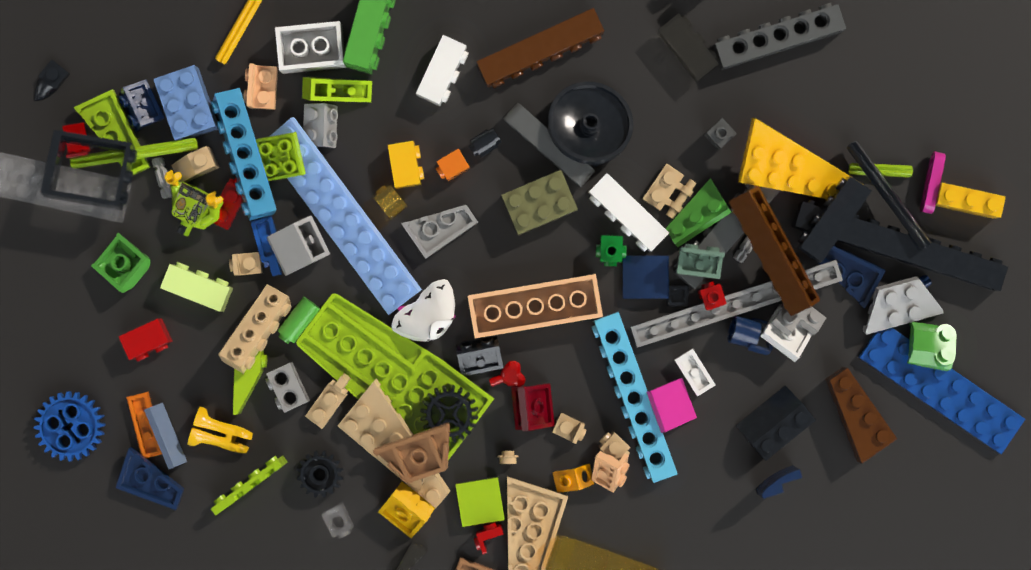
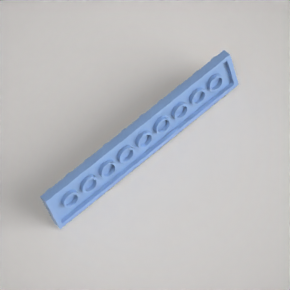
M294 117L290 118L270 135L297 133L306 174L287 179L387 314H391L422 289Z

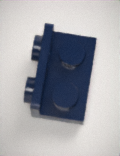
M146 79L121 89L118 96L120 105L126 109L128 122L131 127L135 128L136 132L141 131L145 126L164 119Z

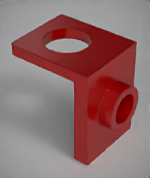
M84 122L64 125L62 127L64 132L87 135ZM66 143L68 150L66 158L84 156L90 152V147Z

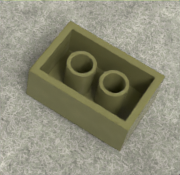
M561 170L501 195L518 236L578 210Z

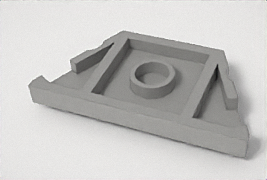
M912 277L875 288L873 302L868 310V322L866 326H863V332L867 335L943 314L944 312L921 280L917 277Z

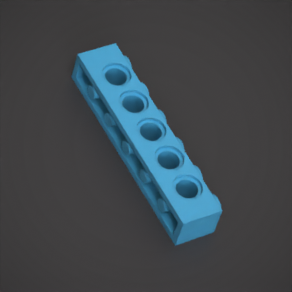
M236 88L215 93L213 101H211L213 113H217L219 118L217 122L218 131L225 138V142H223L226 155H230L232 161L229 162L232 175H236L238 181L235 183L238 195H242L244 203H241L243 214L245 216L248 215L249 221L274 215L277 209L241 90ZM228 110L233 111L236 117L228 118L225 112ZM239 131L242 137L236 139L231 135V132ZM245 151L248 154V158H239L237 152ZM243 172H252L254 178L246 179ZM251 191L258 192L260 199H252L249 193Z

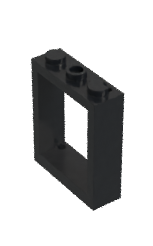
M54 130L40 193L45 198L123 210V205H126L128 202L129 193L126 191L128 184H131L133 179L131 167L132 163L136 162L137 150L129 142ZM66 143L125 153L115 201L56 191Z

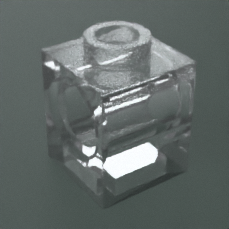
M343 503L321 514L332 538L338 536L340 539L351 533L350 529L353 528L354 524ZM341 517L344 520V526L336 527L333 519Z

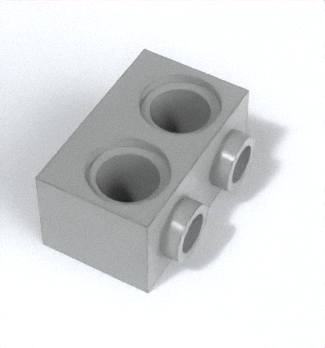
M293 362L266 373L268 377L265 379L269 389L274 390L277 396L274 400L279 410L282 409L285 413L310 401ZM280 372L287 376L285 384H280L277 381V375ZM288 392L295 394L296 401L294 404L286 401V394Z

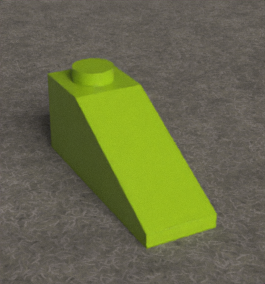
M303 77L302 99L310 101L371 102L372 81Z
M264 350L257 353L253 366L250 369H246L244 374L234 369L233 415H238L242 412L263 373V369L267 367V355H264Z

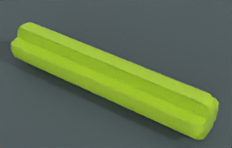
M858 163L849 164L848 171L850 175H866ZM875 164L883 176L911 177L913 174V167L910 165Z

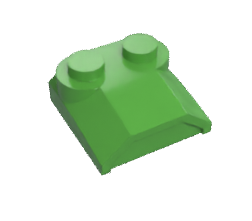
M117 233L114 240L91 266L118 291L125 293L131 290L149 269L150 259L120 233Z
M910 322L907 364L942 371L951 370L956 355L957 335L955 329L948 324L938 326Z

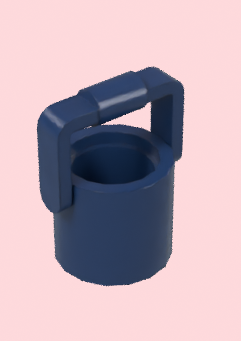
M738 316L733 317L727 336L729 343L748 347L749 351L769 355L774 347L767 341V348L757 346L761 327L765 328L768 321L757 318L750 320Z

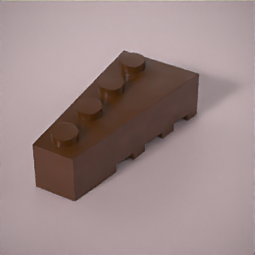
M842 367L825 379L858 462L864 463L897 440V437L848 368Z

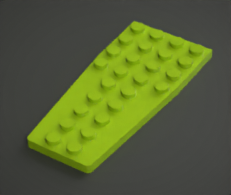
M336 293L328 298L296 342L299 348L335 380L338 381L344 373L348 375L351 379L345 388L358 400L377 378L381 390L385 396L388 395L391 405L397 413H400L413 435L431 429V427L423 428L428 421H421L420 418L427 416V413H421L420 409L428 408L422 402L424 400L431 402L427 395L431 393L435 397V388H438L440 393H442L443 385H446L447 391H450L451 385H455L454 392L458 393L460 387L463 388L461 395L464 396L469 392L470 396L467 400L475 399V403L470 406L471 408L478 407V411L472 412V415L478 416V420L494 400L491 395L444 360L414 341L400 336L390 326ZM446 396L440 398L439 400L442 403L451 406L455 404V402H457L459 399L452 396ZM463 404L458 409L457 414L465 424L467 409ZM433 405L432 419L436 424L441 418V412L436 405ZM457 406L450 410L448 408L444 409L446 414L441 422L445 419L455 418L453 413ZM471 419V422L476 424L478 420ZM448 422L450 425L449 431L460 429L457 425ZM462 432L463 435H464V438H466V436H467L468 434H466L465 432ZM458 435L456 436V443H453L452 437H449L448 460L463 442Z

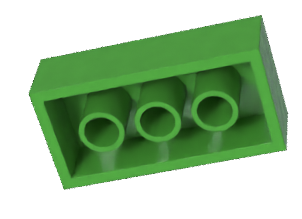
M396 0L359 1L343 63L347 68L371 75L373 70H377L380 60L377 55L378 50L383 49L385 37H383L384 28L388 29L391 20L389 10L394 8Z

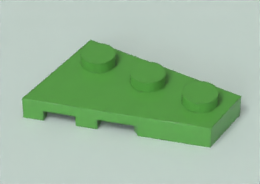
M711 178L666 228L677 247L732 213Z

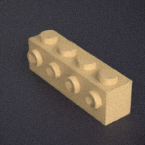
M267 284L219 353L221 360L243 374L246 369H250L255 362L257 353L263 351L266 347L270 334H274L277 331L281 318L289 313L291 309L289 296Z

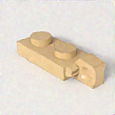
M344 373L337 382L335 380L329 382L305 417L323 429L348 395V390L345 389V386L351 378Z

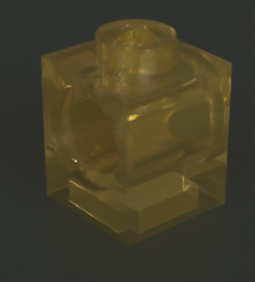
M384 185L375 192L377 194L374 197L375 201L390 219L408 207L391 185L388 187Z

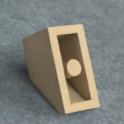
M208 146L189 153L172 164L174 172L182 174V178L179 180L180 183H186L220 168L212 149Z

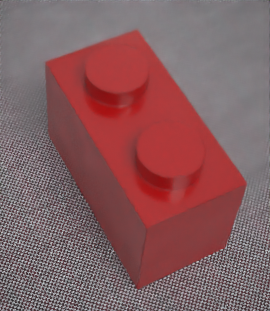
M162 318L155 319L119 336L128 359H136L137 362L148 358V353L156 350V353L169 348L167 344L173 342Z

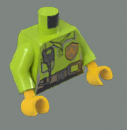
M170 170L165 174V180L170 184L172 193L171 213L176 218L182 220L177 229L178 233L188 237L193 227L204 230L219 220L220 208L224 203L221 196L216 197V192L209 194L194 185L185 182L180 183L179 180L182 178L180 172L173 174V170Z

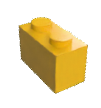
M414 141L388 145L395 188L421 185V180L424 179V172L422 166L418 167L417 158H421L419 145L415 146Z

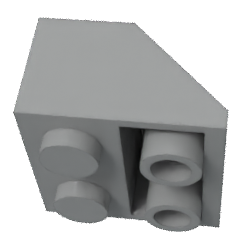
M312 215L266 237L285 276L330 255Z

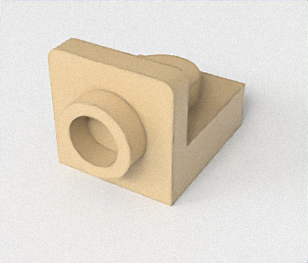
M259 252L232 254V259H229V268L231 272H234V276L263 273Z
M561 413L552 433L576 444L578 440H583L587 430L584 429L585 424Z

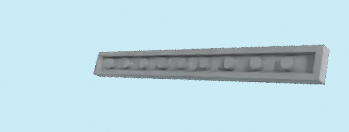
M836 260L805 270L814 289L843 281ZM772 281L726 295V305L706 310L704 303L632 326L631 330L638 348L782 301V299L774 289Z

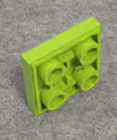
M296 132L256 139L268 181L306 174Z
M498 477L456 484L462 527L505 520Z

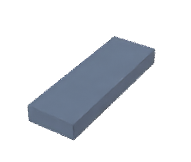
M160 403L145 409V414L168 469L187 462L164 404Z

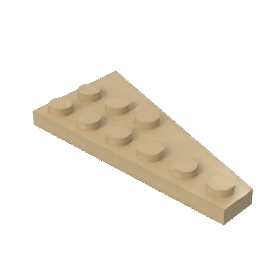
M376 378L338 424V427L405 482L397 472L387 466L388 463L381 456H376L373 453V450L377 447L413 435L400 413H397L391 405L388 395L385 396L381 390L380 383ZM439 473L407 484L434 508H437L450 492V489Z
M507 476L508 570L546 569L568 495Z

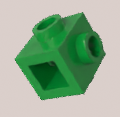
M600 236V244H596V257H600L599 262H604V266L617 267V263H621L622 258H626L627 246L623 245V236ZM609 247L614 249L613 255L608 254Z

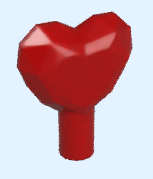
M515 360L509 361L502 369L501 375L489 379L491 386L493 387L501 383L510 387L523 386L526 379L520 372V363Z

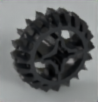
M443 385L442 393H440L438 388H435V397L431 393L427 395L431 402L427 400L422 402L428 408L420 409L421 413H427V416L421 417L420 420L428 421L423 426L424 429L434 428L448 422L457 425L460 429L449 431V437H452V442L456 443L457 435L461 440H464L462 432L468 435L471 434V431L467 428L468 426L476 427V424L471 422V419L478 420L477 415H472V412L478 411V407L471 408L470 405L475 403V399L467 400L470 396L469 392L464 396L461 395L462 387L459 388L457 393L454 392L455 385H451L450 391H447L446 385ZM452 396L459 400L455 404L448 406L439 399ZM463 404L467 409L465 424L457 414L458 409ZM433 405H436L441 412V418L436 424L432 419ZM457 406L453 413L455 418L445 419L441 422L446 414L444 409L448 408L450 410Z

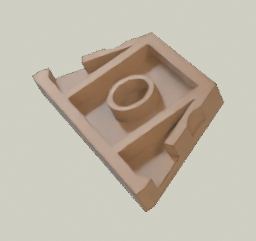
M445 423L375 448L373 453L376 456H381L388 463L387 466L397 472L407 484L446 471L448 468L450 425Z

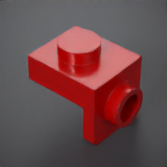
M712 281L702 284V289L697 290L706 310L727 304L721 284L714 285Z
M496 522L484 525V529L476 532L477 537L474 538L477 550H481L482 554L487 553L485 540L504 534L501 524L496 525Z

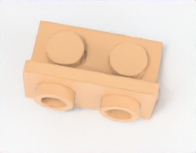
M249 63V69L245 70V81L248 82V90H244L243 96L244 103H247L248 108L275 110L278 67Z
M600 451L595 458L591 481L614 493L617 487H622L627 479L625 473L630 465L627 463L629 455L625 453L618 461L613 456Z

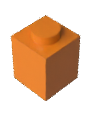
M459 149L436 161L439 165L436 168L441 179L446 177L448 181L470 169Z

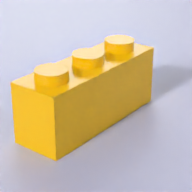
M940 183L936 206L996 219L1002 216L1006 196Z

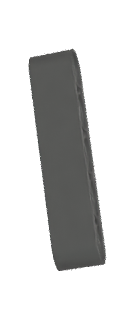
M518 102L503 117L515 131L580 188L595 173V170L590 165L576 162L562 154L554 145L548 128Z

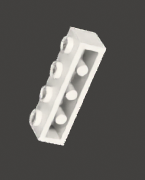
M608 173L588 192L591 195L590 201L597 207L601 205L606 210L604 214L612 222L617 220L622 225L620 229L628 237L630 235L634 236L638 240L635 244L644 252L646 250L651 252L669 234Z

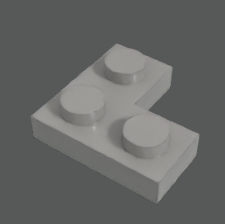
M782 305L771 324L787 336L794 331L797 324H800L812 335H815L826 317L813 307L790 316L789 312Z

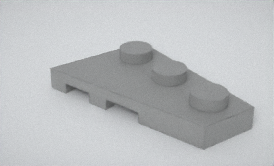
M463 205L401 224L426 259L476 225L478 221L467 205Z

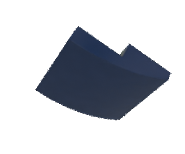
M626 256V258H623V299H669V256Z
M792 465L777 471L757 487L756 493L763 499L784 493L782 484L802 478L800 469Z

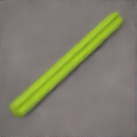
M195 138L138 146L135 147V150H137V159L197 150L198 142ZM105 151L70 158V166L75 169L121 162L124 159L125 153Z

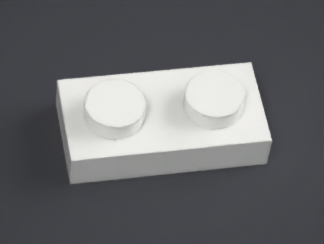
M693 349L674 359L697 397L715 386V383Z

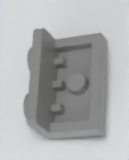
M326 103L304 104L303 130L316 147L336 148L337 106Z

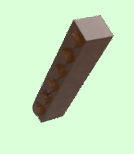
M592 8L476 61L487 87L497 88L503 85L504 80L507 78H519L524 75L523 71L529 68L533 71L542 67V62L549 59L551 62L562 58V53L568 50L573 53L581 49L582 44L588 41L592 44L601 40L604 29L595 9Z
M759 185L730 200L732 212L741 223L743 232L748 236L754 252L757 253L761 260L763 269L768 273L774 289L778 292L783 301V306L790 316L818 303L820 298Z

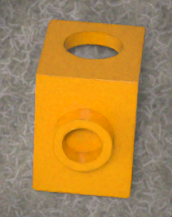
M590 464L574 469L553 472L558 493L577 491L594 485V482L591 481L592 471ZM583 470L587 473L586 482L582 479Z

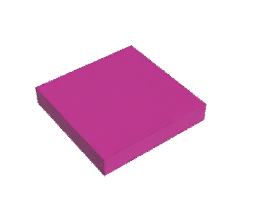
M683 378L676 379L646 392L661 433L697 418Z

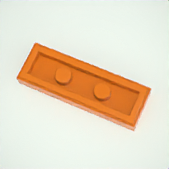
M149 391L126 397L141 455L145 458L161 455L162 452L144 411L152 407Z

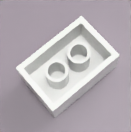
M340 21L275 27L279 71L282 74L346 68L343 63L345 48L343 27Z

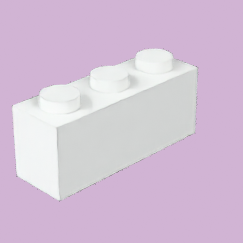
M443 35L416 95L438 106H441L442 102L446 103L451 93L448 90L451 82L455 84L460 74L457 69L460 63L464 64L469 53L466 52L467 46Z

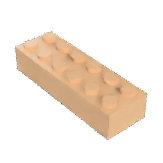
M596 274L468 295L475 338L603 317Z

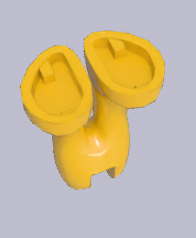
M199 407L193 426L223 433L225 437L216 436L199 428L192 427L187 445L196 446L204 443L232 452L247 453L249 447L235 442L236 437L252 440L253 433L242 427L215 420L209 417L206 408Z

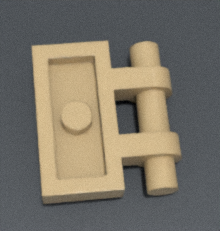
M666 163L643 197V200L661 211L664 205H667L670 209L666 215L673 219L682 210V205L687 197H691L693 194L692 190L697 183L689 179L686 185L681 184L680 181L684 175ZM676 188L680 191V194L675 201H672L669 197Z

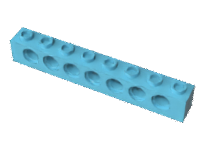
M619 312L594 320L595 325L591 327L595 338L600 337L602 345L599 346L602 357H607L609 366H606L609 377L610 379L614 377L617 386H614L618 399L622 398L624 406L621 407L624 418H629L632 426L628 427L632 439L636 438L639 446L635 448L639 459L644 458L646 466L643 467L646 478H651L652 482L655 483L677 475L678 473L666 440L660 431L646 393L648 391ZM609 331H614L617 334V340L614 343H608L605 339ZM617 351H621L624 354V361L621 363L613 361V355ZM627 371L631 373L632 379L629 383L625 384L621 382L620 376L623 372ZM631 392L639 394V400L634 404L629 403L627 399ZM644 412L646 414V421L641 424L636 423V414ZM647 432H651L654 435L653 441L649 444L644 443L642 440L643 435ZM655 452L660 453V462L656 464L651 463V454Z

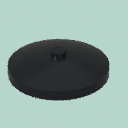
M579 82L566 87L555 97L548 113L547 126L554 145L562 154L582 164L596 165L609 162L624 151L633 133V116L625 99L611 87L597 82Z

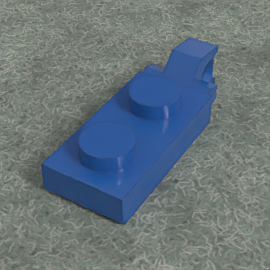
M267 216L250 221L261 262L264 263L265 268L270 266L272 276L282 275L280 264L266 238L277 232L273 217Z

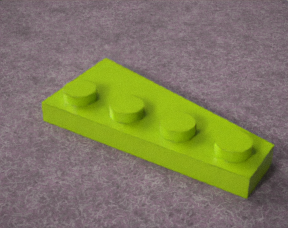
M113 89L74 107L98 137L129 142L134 147L140 146ZM147 158L136 159V162L132 163L131 171H133V175L150 168Z
M274 456L265 463L267 465L262 471L256 469L248 475L250 480L245 484L240 481L231 488L232 493L226 497L223 494L213 501L215 506L211 508L215 516L288 463L284 456L280 458Z

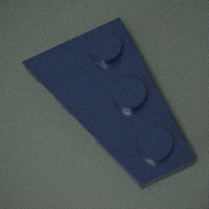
M834 245L823 262L819 264L836 260L843 279L839 283L865 309L885 270Z
M132 447L128 449L116 488L176 510L185 488Z

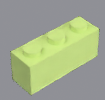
M177 262L176 265L169 264L160 287L161 289L219 312H224L233 290L232 287L228 286V281L220 278L214 281L208 278V273L200 270L194 273L188 270L189 266Z

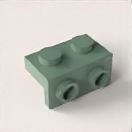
M685 244V248H679L676 274L720 279L722 260L725 253L720 252V248L707 247V250H699L698 245Z

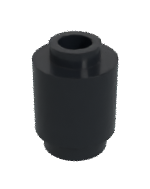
M493 128L490 130L486 129L470 140L472 144L469 145V148L475 157L479 155L482 158L498 148L501 140Z

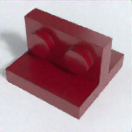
M550 383L511 387L516 430L531 431L555 426Z

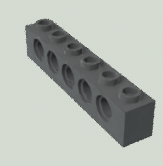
M831 3L819 6V10L811 12V9L798 13L799 17L791 19V16L783 17L778 20L779 23L771 25L768 22L759 25L758 30L750 32V29L738 32L736 37L730 38L727 35L717 39L718 43H715L713 48L720 70L843 32L846 26L839 4L832 6ZM815 18H821L824 21V27H817L814 22ZM795 24H800L803 26V34H798L795 32ZM774 31H781L784 36L783 40H776L773 35ZM754 37H759L763 40L762 47L754 45ZM733 44H740L743 47V52L740 54L735 53L732 48Z

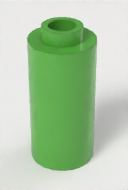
M303 296L277 330L280 333L278 337L287 344L290 341L295 343L319 312L320 308Z

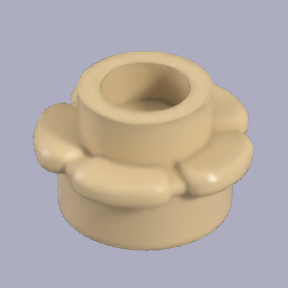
M501 451V455L497 456L499 464H517L516 457H519L514 455V451Z

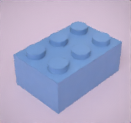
M192 65L153 79L175 141L194 138L218 129L217 119L213 113L211 102L198 67Z

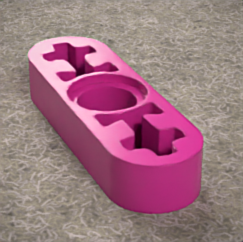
M933 151L920 205L921 212L932 214L935 210L945 164V153Z

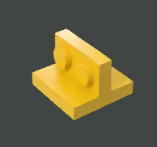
M401 482L378 513L412 538L426 523L435 508L404 482Z

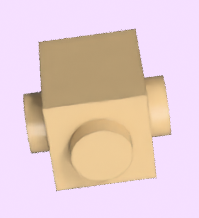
M614 431L611 434L607 432L599 441L601 443L599 448L605 454L613 456L616 460H620L625 453L630 454L628 451L630 446Z

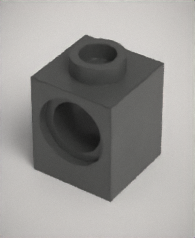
M722 118L704 136L719 151L737 133Z

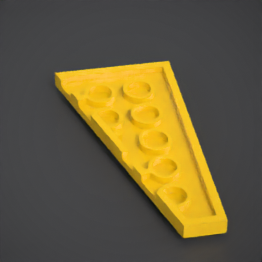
M752 118L738 182L827 199L830 195L833 197L837 189L835 187L840 179H846V177L850 176L756 118Z

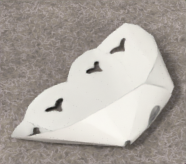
M443 279L432 282L420 294L416 302L402 308L393 318L392 330L400 336L413 341L428 342L441 337L452 323L455 311L453 289L448 280ZM442 285H445L443 287V290L436 288L438 286L441 287ZM431 292V298L425 299ZM412 310L410 316L405 315V313H409V311ZM400 320L401 327L396 328ZM443 327L444 330L437 334V330Z

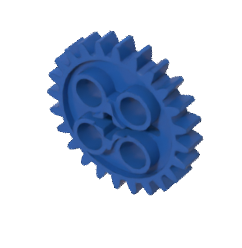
M71 391L66 392L65 397L62 392L57 393V398L54 396L49 397L51 404L43 402L42 404L46 409H38L37 411L42 416L34 418V420L40 422L39 425L34 426V429L40 430V433L35 435V438H42L38 445H46L44 452L52 450V458L59 454L60 461L64 460L66 456L68 461H73L74 455L77 460L82 459V454L89 456L90 452L88 449L96 450L97 448L94 443H101L102 441L98 436L105 434L100 430V427L106 426V424L99 421L104 415L97 414L101 408H93L95 400L87 402L88 395L80 398V392H75L73 397ZM71 406H74L77 409V415L75 417L71 416L69 413V409ZM53 417L57 418L59 421V426L57 428H54L51 425V420ZM68 423L73 424L70 430L66 428L69 425ZM82 424L87 425L89 429L87 435L82 434L80 431ZM64 435L70 438L69 446H65L62 442Z

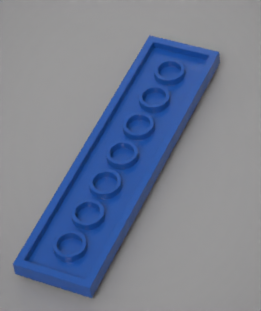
M889 328L875 332L859 355L860 359L997 453L1002 454L1025 421V418L952 368L949 371H942L907 364L910 340L895 329Z

